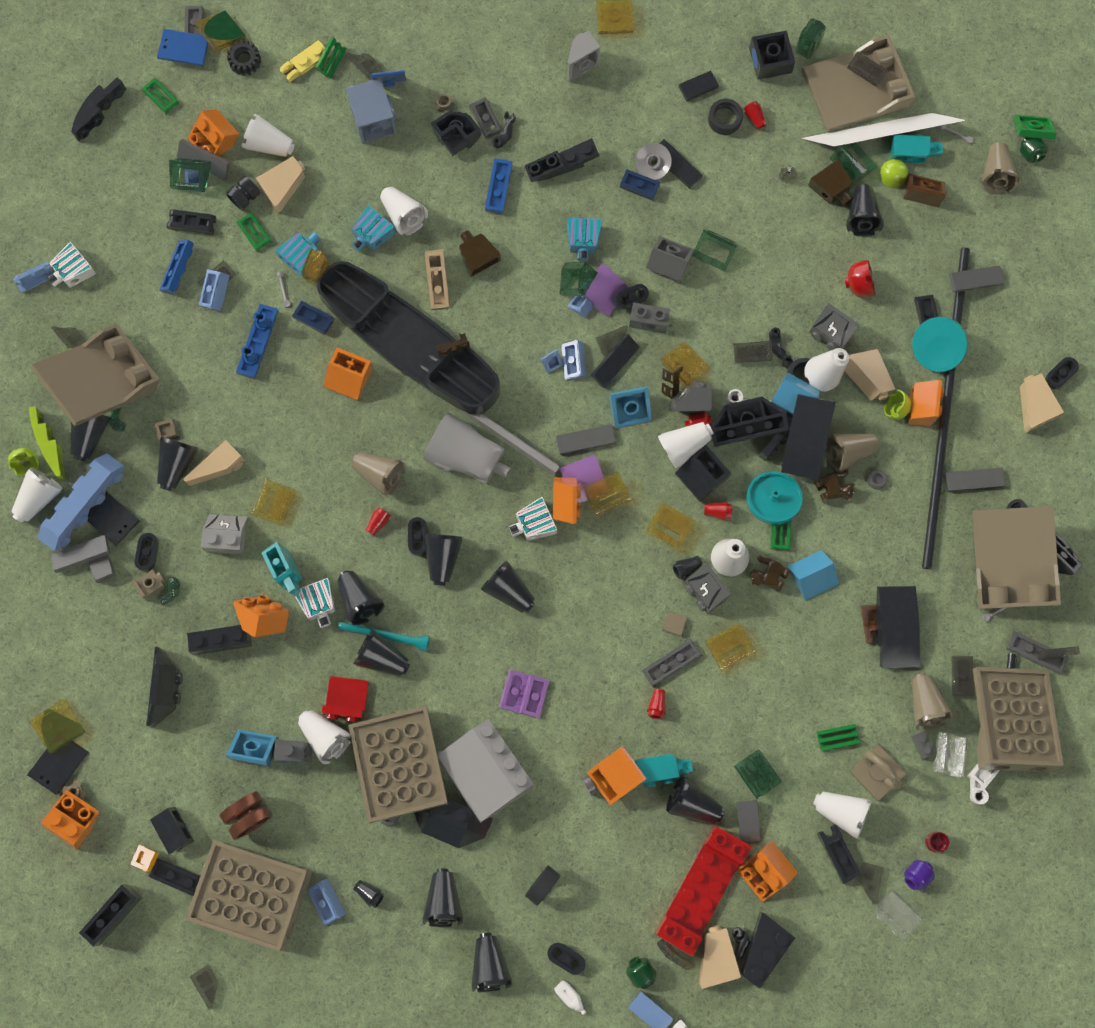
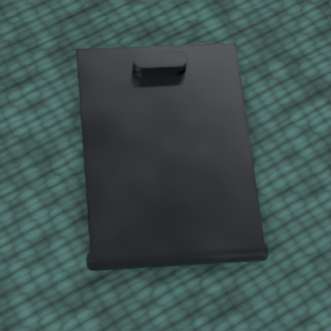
M107 490L105 500L101 504L91 507L87 516V521L102 535H106L108 540L115 546L140 521L114 499Z
M60 733L57 734L51 743H69L52 754L47 748L27 774V776L55 795L59 793L81 761L89 753L75 742H70Z

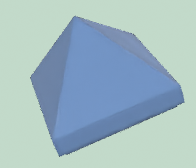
M185 168V186L203 188V170Z
M557 349L541 358L548 374L564 365Z

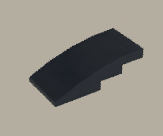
M801 394L797 395L781 469L782 473L819 480L836 404L835 401Z
M877 586L876 625L878 626L880 667H920V625L916 586Z

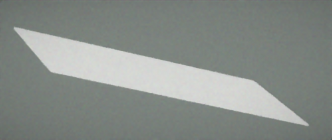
M927 113L802 139L839 146L965 120Z

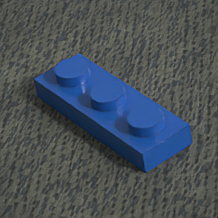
M494 158L485 205L486 212L503 214L512 161Z
M190 240L178 242L159 291L167 294L175 293L178 289L181 275L186 270V262L193 252L192 247L194 243Z

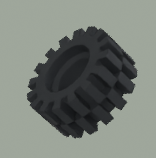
M240 40V44L235 42V47L231 45L229 47L230 50L227 51V60L233 72L236 71L238 75L241 73L242 76H245V73L251 75V71L255 73L256 68L259 69V63H261L258 48L255 47L254 43L250 44L247 40L245 44L243 40ZM246 53L251 56L248 62H238V57L241 54Z

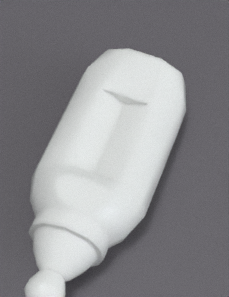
M563 980L554 988L556 994L569 1008L585 1015L586 1010L583 1008L580 995L567 981Z

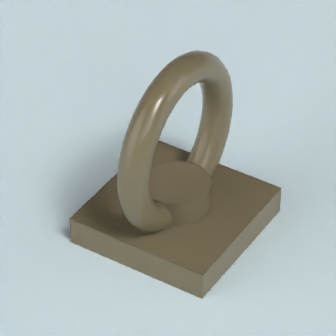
M878 744L871 751L865 752L863 759L849 771L876 801H879L891 788L899 789L901 787L900 779L907 774Z

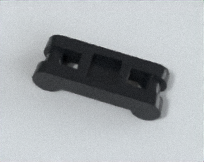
M175 209L170 210V221L167 222V229L203 233L205 235L214 234L213 225L217 219L215 215ZM205 221L206 226L201 225V222Z

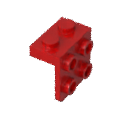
M330 677L326 704L322 705L321 713L326 715V719L338 720V717L346 718V721L357 722L358 719L363 720L368 682L360 679Z

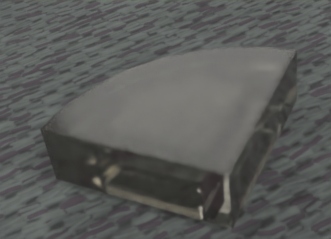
M794 167L781 168L779 174L782 182L798 176Z

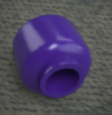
M915 860L905 870L904 880L912 890H925L935 879L933 866L927 861Z

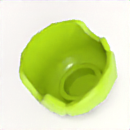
M897 159L884 162L880 170L882 183L889 188L897 189L902 187L908 177L907 165Z
M897 390L896 394H890L889 400L884 406L885 415L893 420L904 418L910 413L911 399L901 390Z
M29 448L15 449L8 456L9 469H13L17 476H25L30 468L39 469L38 457ZM24 461H30L27 467L23 465Z

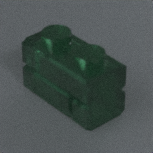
M811 18L800 33L796 52L806 59H811L821 45L826 30L823 22Z

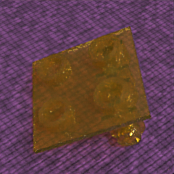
M683 342L661 357L662 365L672 373L677 368L683 366L679 380L681 385L685 387L688 384H692L694 379L710 369L686 342Z

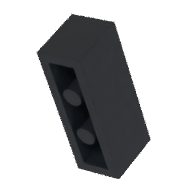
M241 625L187 633L189 653L192 655L252 646L251 635L242 630Z
M122 884L82 928L79 934L93 947L100 946L138 904L142 897L128 884Z

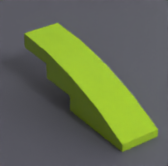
M36 406L29 407L31 425L38 446L54 474L63 481L65 480L61 444L56 439L52 440L51 427L42 422L41 411Z

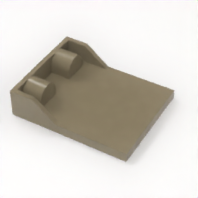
M890 35L873 39L854 52L802 68L827 132L911 107L915 98Z
M118 324L101 329L80 346L33 363L31 366L32 371L74 426L153 394L160 381Z
M1054 506L973 511L979 609L1061 605Z
M975 667L973 669L981 726L976 748L979 770L1053 772L1063 767L1049 670Z
M427 706L349 725L369 824L448 804L435 745L433 725Z
M213 840L185 920L277 951H286L313 871Z

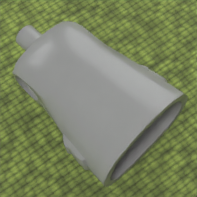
M449 412L446 413L434 432L423 458L444 471L453 470L485 484L489 482L494 472L506 478L511 469L500 463L505 452L503 447L483 437L472 428L471 424H468L461 418L458 419Z

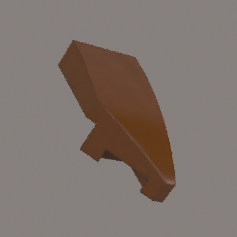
M876 604L861 605L867 644L871 643L874 636L878 633Z

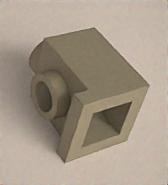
M154 570L132 581L140 596L146 601L166 588L163 584L166 580L160 572L156 573ZM152 580V584L147 586L146 583Z

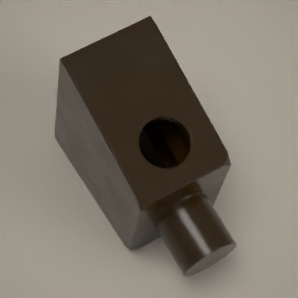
M838 159L810 179L808 186L829 204L838 199L843 206H846L852 201V198L847 193L850 191L852 181Z
M467 230L460 235L464 243L459 245V249L470 277L501 261L499 251L483 234L473 237L471 232Z

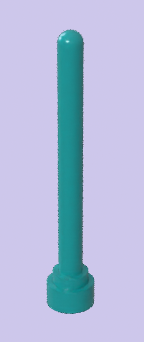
M339 622L337 625L340 630L369 635V631L372 629L384 639L412 644L419 650L426 652L430 642V636L426 635L417 636L416 638L359 625L354 626L345 622Z

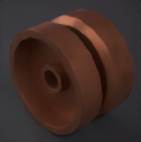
M258 791L239 799L219 815L225 825L233 824L229 829V833L234 840L255 831L273 816L268 807H259L263 799Z

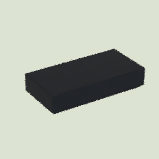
M711 70L679 84V89L686 102L719 87Z

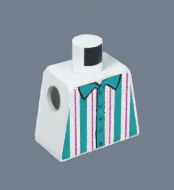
M70 242L50 262V265L56 272L47 279L54 287L64 281L71 288L96 273Z
M543 497L517 512L516 518L518 523L509 526L513 537L523 533L527 541L557 534L556 526Z
M326 578L300 588L301 592L295 597L310 621L317 619L320 628L331 625L328 614L336 610L329 579Z

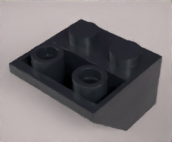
M704 445L675 472V475L699 502L723 484L731 474L707 445Z

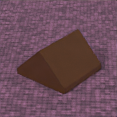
M909 173L903 199L939 208L946 196L945 182Z

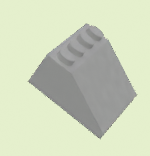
M489 719L467 732L438 754L440 764L480 823L527 794L534 785Z

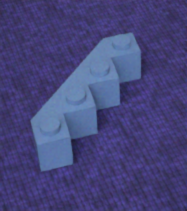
M109 454L93 460L89 465L91 470L87 475L79 477L72 486L74 490L69 497H63L54 508L56 512L51 519L48 520L46 518L41 524L37 539L53 551L64 548L70 543L72 530L83 526L87 522L89 509L97 504H101L105 500L107 487L118 483L122 479L124 465Z

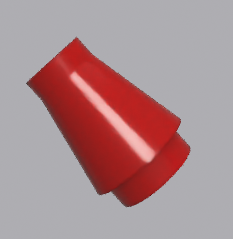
M753 101L744 107L746 116L757 129L767 125L760 103L758 104L757 101Z
M728 502L705 504L704 515L726 521V519H731L732 504H728Z
M378 507L377 510L373 511L365 530L375 536L390 521L391 515Z
M654 689L647 708L648 717L663 719L664 715H666L665 690Z

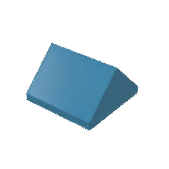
M787 372L771 402L793 415L798 394L818 398L820 390Z
M648 386L610 394L609 403L615 428L652 421Z
M822 550L787 566L791 570L790 573L805 601L839 585L835 565Z
M238 729L226 758L270 767L277 736Z

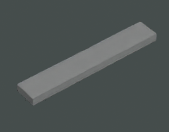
M463 411V414L556 477L559 472L557 464L485 415H472Z

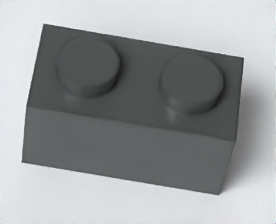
M925 731L911 736L921 759L935 754Z

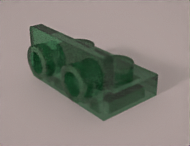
M760 749L734 766L756 799H759L782 783Z

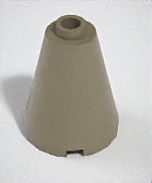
M996 142L989 148L982 178L983 189L990 194H1001L999 191L1012 192L1018 187L1020 177L1008 146L1005 143Z
M831 434L828 436L825 452H828L831 458L827 459L828 464L834 471H842L877 452L880 441L874 434Z
M359 452L354 454L351 459L352 468L384 496H387V494L393 495L403 481L399 480L402 473L405 474L406 472L405 463L392 458Z
M926 673L915 675V678L912 680L915 728L919 730V726H923L924 730L946 725L945 721L948 719L952 722L954 715L931 675H926Z

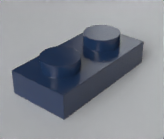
M626 169L619 188L653 201L660 182Z
M302 300L292 315L293 319L326 335L334 322V317Z

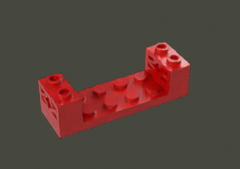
M717 826L712 827L655 935L693 956L703 939L701 935L738 866L743 864L752 846Z

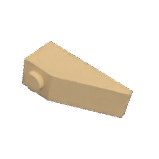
M444 249L425 251L431 309L449 307Z
M225 440L183 480L191 486L229 474L233 470H239L243 465L244 459Z

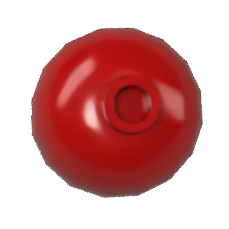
M869 260L854 263L848 270V277H845L846 288H850L851 292L857 297L867 298L875 296V286L872 279L873 273Z

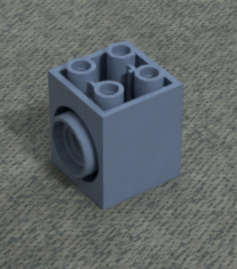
M372 79L367 83L355 84L350 86V88H346L349 105L362 143L396 133L394 123L396 114L390 96L385 93L381 79Z

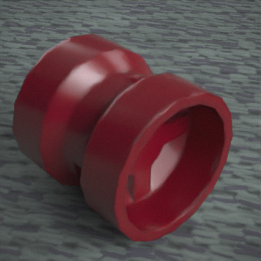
M932 832L925 839V845L931 852H943L947 850L950 844L948 836L943 832Z

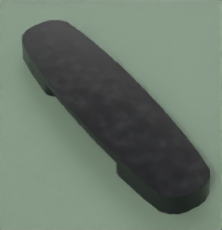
M346 261L333 263L320 275L317 281V289L321 301L370 348L412 380L451 405L472 415L485 413L497 401L501 390L498 374L471 348H464L460 351L455 350L451 354L448 353L439 357L436 346L457 340L429 317L391 292L385 282Z

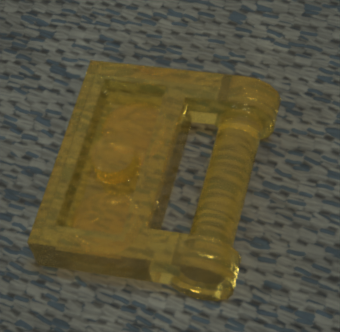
M619 471L583 487L596 518L624 503H631V498ZM621 492V497L599 507L598 502Z
M264 479L262 483L264 486L255 508H252L250 514L283 526L297 491ZM270 489H275L267 512H261Z
M661 503L645 533L648 535L652 534L673 546L674 550L679 551L695 521L668 505ZM658 523L680 536L679 539L676 540L656 529L655 525Z
M740 623L705 640L721 672L747 656L752 657L756 654ZM744 644L745 649L725 660L720 656Z

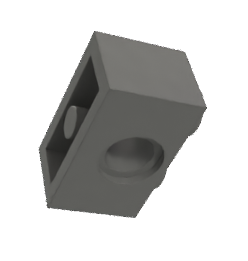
M633 303L629 327L666 333L670 309Z

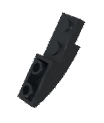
M118 77L105 89L98 85L81 105L71 130L78 142L88 137L94 127L102 124L105 118L102 111L108 110L114 100L124 95L126 88Z
M591 138L560 153L557 150L524 166L530 181L538 182L582 168L584 163L600 155Z

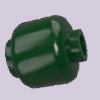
M1026 137L1022 140L1019 150L1027 162L1038 163L1046 157L1045 154L1048 148L1041 138Z
M639 956L631 959L628 963L629 966L626 969V974L633 986L646 989L653 985L656 970L650 960L645 957L639 958Z

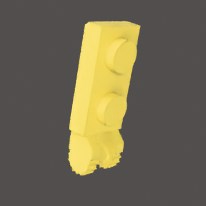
M319 40L290 61L280 67V71L286 73L295 67L296 69L287 75L288 81H293L317 65L325 47Z

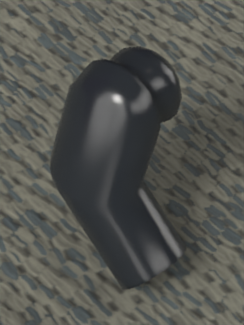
M736 927L732 932L737 943L734 955L742 959L750 941L746 931L741 927Z

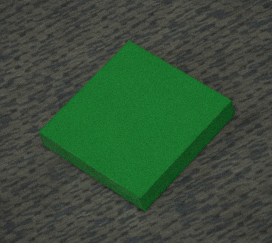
M1014 115L1013 122L1019 137L1056 139L1057 133L1051 118Z

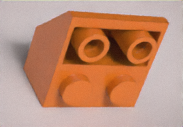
M217 109L201 111L187 139L192 144L220 157L234 145L240 133Z
M336 347L328 364L324 388L358 401L373 370L372 362Z
M942 380L919 382L912 386L910 393L912 406L908 414L907 424L930 427L941 416L942 405H940V399L944 395Z
M553 477V519L576 524L581 512L580 502H577V499H581L580 483H577V478Z
M266 595L234 600V607L242 630L253 637H261L286 632L289 610L284 608L282 604L274 602Z
M623 746L587 772L610 806L647 779Z
M66 790L42 820L41 825L45 830L75 850H78L91 832L100 812Z
M773 841L761 848L736 870L762 902L786 886L798 874V871Z

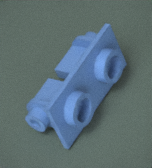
M47 261L20 275H16L13 280L18 285L21 293H24L49 281L47 278L54 272Z

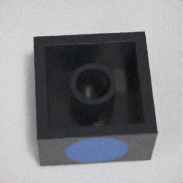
M787 30L751 38L749 50L757 80L793 72L795 58Z

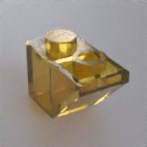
M311 248L301 272L303 279L317 287L319 277L330 265L325 253Z

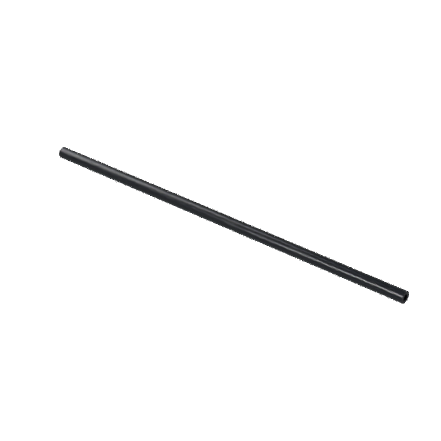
M961 248L958 272L968 270L969 248ZM965 291L955 292L952 319L960 325ZM956 367L945 373L942 413L939 422L922 568L932 569Z

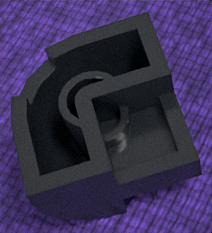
M451 110L431 122L432 129L438 140L452 156L466 147L467 149L471 148L481 136V129L466 112H452Z

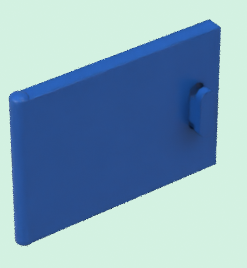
M163 29L157 59L203 67L210 37Z
M405 70L371 74L372 79H381L382 84H386L385 87L396 86L395 82L406 81Z

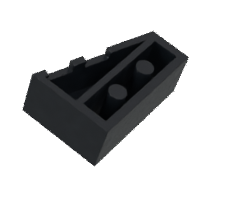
M759 912L740 975L760 989L796 937L766 914Z

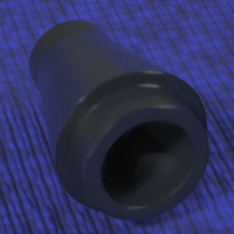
M697 555L678 560L672 567L677 578L685 579L697 568L701 567L703 563Z
M359 880L353 888L369 907L376 908L384 898L381 889L369 885L362 880Z

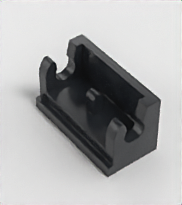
M176 807L167 808L150 819L169 855L194 842Z

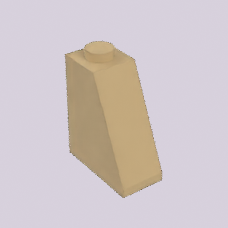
M294 156L256 178L259 187L277 214L281 212L305 178L303 172L305 167L300 160L297 162Z
M878 349L849 355V362L845 372L870 400L879 399L881 401L890 397L889 394L895 390V387Z
M1042 373L1034 376V374L1029 375L1023 379L1024 383L1020 386L1023 424L1026 433L1060 417L1064 413Z
M721 925L709 928L710 932L705 933L699 977V987L701 989L741 978L727 928L721 929Z

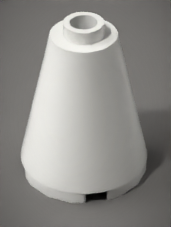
M254 114L255 120L251 119L244 134V139H247L246 144L242 143V148L287 157L288 154L291 155L295 147L292 144L293 140L261 116Z
M387 187L382 191L380 199L396 230L401 235H411L423 226L422 221L424 218L427 220L428 210L424 205L394 187Z
M836 348L811 358L805 366V377L810 381L809 384L823 392L834 389L839 384L849 362L848 353L844 349Z
M704 422L662 433L658 438L673 466L678 468L712 439L711 435L714 433L709 424L705 425Z
M30 468L26 472L12 509L13 518L22 523L30 521L61 493L63 487L51 478L50 480L44 476L45 473Z
M724 539L718 542L712 550V565L717 572L725 576L739 575L745 571L749 564V552L742 541L738 539Z
M313 710L304 711L299 716L298 725L322 764L331 763L329 759L332 757L337 759L350 745L351 742L348 739L351 738L349 732Z
M823 791L821 795H816L813 805L816 806L815 810L858 839L872 801Z

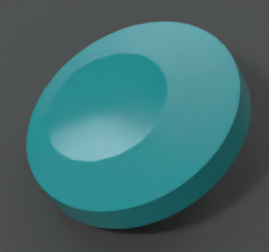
M948 317L931 318L917 328L912 340L913 353L917 361L926 369L935 372L948 371L958 366L965 358L968 351V337L964 328L957 321Z
M776 471L765 472L755 477L750 483L746 494V502L750 512L758 520L771 525H780L791 521L798 514L803 501L802 491L798 483L789 475Z

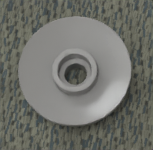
M659 143L644 145L640 148L635 158V165L639 174L654 180L664 177L670 170L672 163L670 152ZM653 158L657 159L656 165L651 164Z

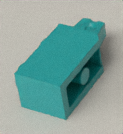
M897 134L893 136L890 142V160L897 159L904 163L923 164L927 161L928 157H939L943 153V143L930 141V137L920 134L915 136Z
M276 542L261 553L273 579L283 589H287L289 593L296 596L301 592L298 582L302 580L301 574L289 550Z
M672 754L635 760L636 765L647 778L639 784H643L644 788L656 786L655 782L663 781V784L675 783V779L679 778L680 775L693 771L691 759H676Z

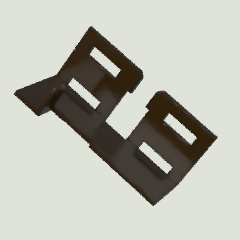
M459 333L460 340L436 346L439 357L448 353L451 354L455 350L460 351L464 348H470L466 334L460 335Z
M683 366L677 368L673 373L663 368L662 379L673 384V387L663 382L661 392L671 399L679 393V377L683 371Z

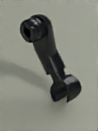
M505 112L504 119L506 124H504L503 132L492 139L495 148H502L512 138V123L516 121L514 113L512 118L508 120L509 112Z
M774 327L769 332L770 350L779 359L783 360L782 365L786 368L789 365L787 360L792 364L795 359L785 354V350L781 347V331L779 328Z

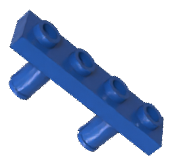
M263 304L259 305L258 311L254 314V322L246 345L241 351L242 356L236 370L237 374L253 379L256 378L279 312L277 308Z

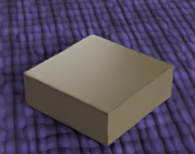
M173 418L154 423L159 442L161 437L169 439L178 437Z
M668 611L662 631L681 637L687 617Z

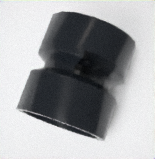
M244 175L237 181V187L232 186L225 194L236 207L243 211L250 204L249 200H254L261 192Z

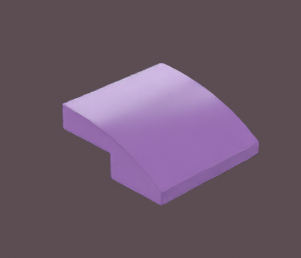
M602 263L580 294L592 302L594 308L608 317L615 308L613 303L614 295L629 287Z
M595 454L559 468L562 477L577 478V483H580L581 499H577V502L582 503L609 492Z
M509 670L499 708L540 718L550 680Z

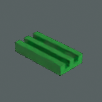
M334 37L330 38L315 68L326 78H332L347 48L342 47L340 42H336ZM334 46V49H333L331 55H329V53H330L332 47ZM327 59V62H326L324 68H322V66H323L325 60Z
M156 78L152 79L142 88V91L165 114L170 109L172 110L175 105L179 104V101ZM154 84L172 100L171 103L153 87ZM149 88L167 105L166 107L148 91Z
M252 212L236 222L256 252L262 247L264 248L268 243H272V240ZM250 218L264 236V241H262L260 236L257 234L255 229L248 221ZM242 223H246L248 228L251 230L253 235L258 240V245L254 242V240L247 232L245 227L242 225Z
M791 521L787 522L786 545H782L783 524L779 525L778 545L775 544L776 525H771L770 549L790 551Z
M856 724L817 731L820 750L826 751L860 744ZM852 729V733L822 739L824 734ZM854 737L853 741L824 746L823 744L824 742Z

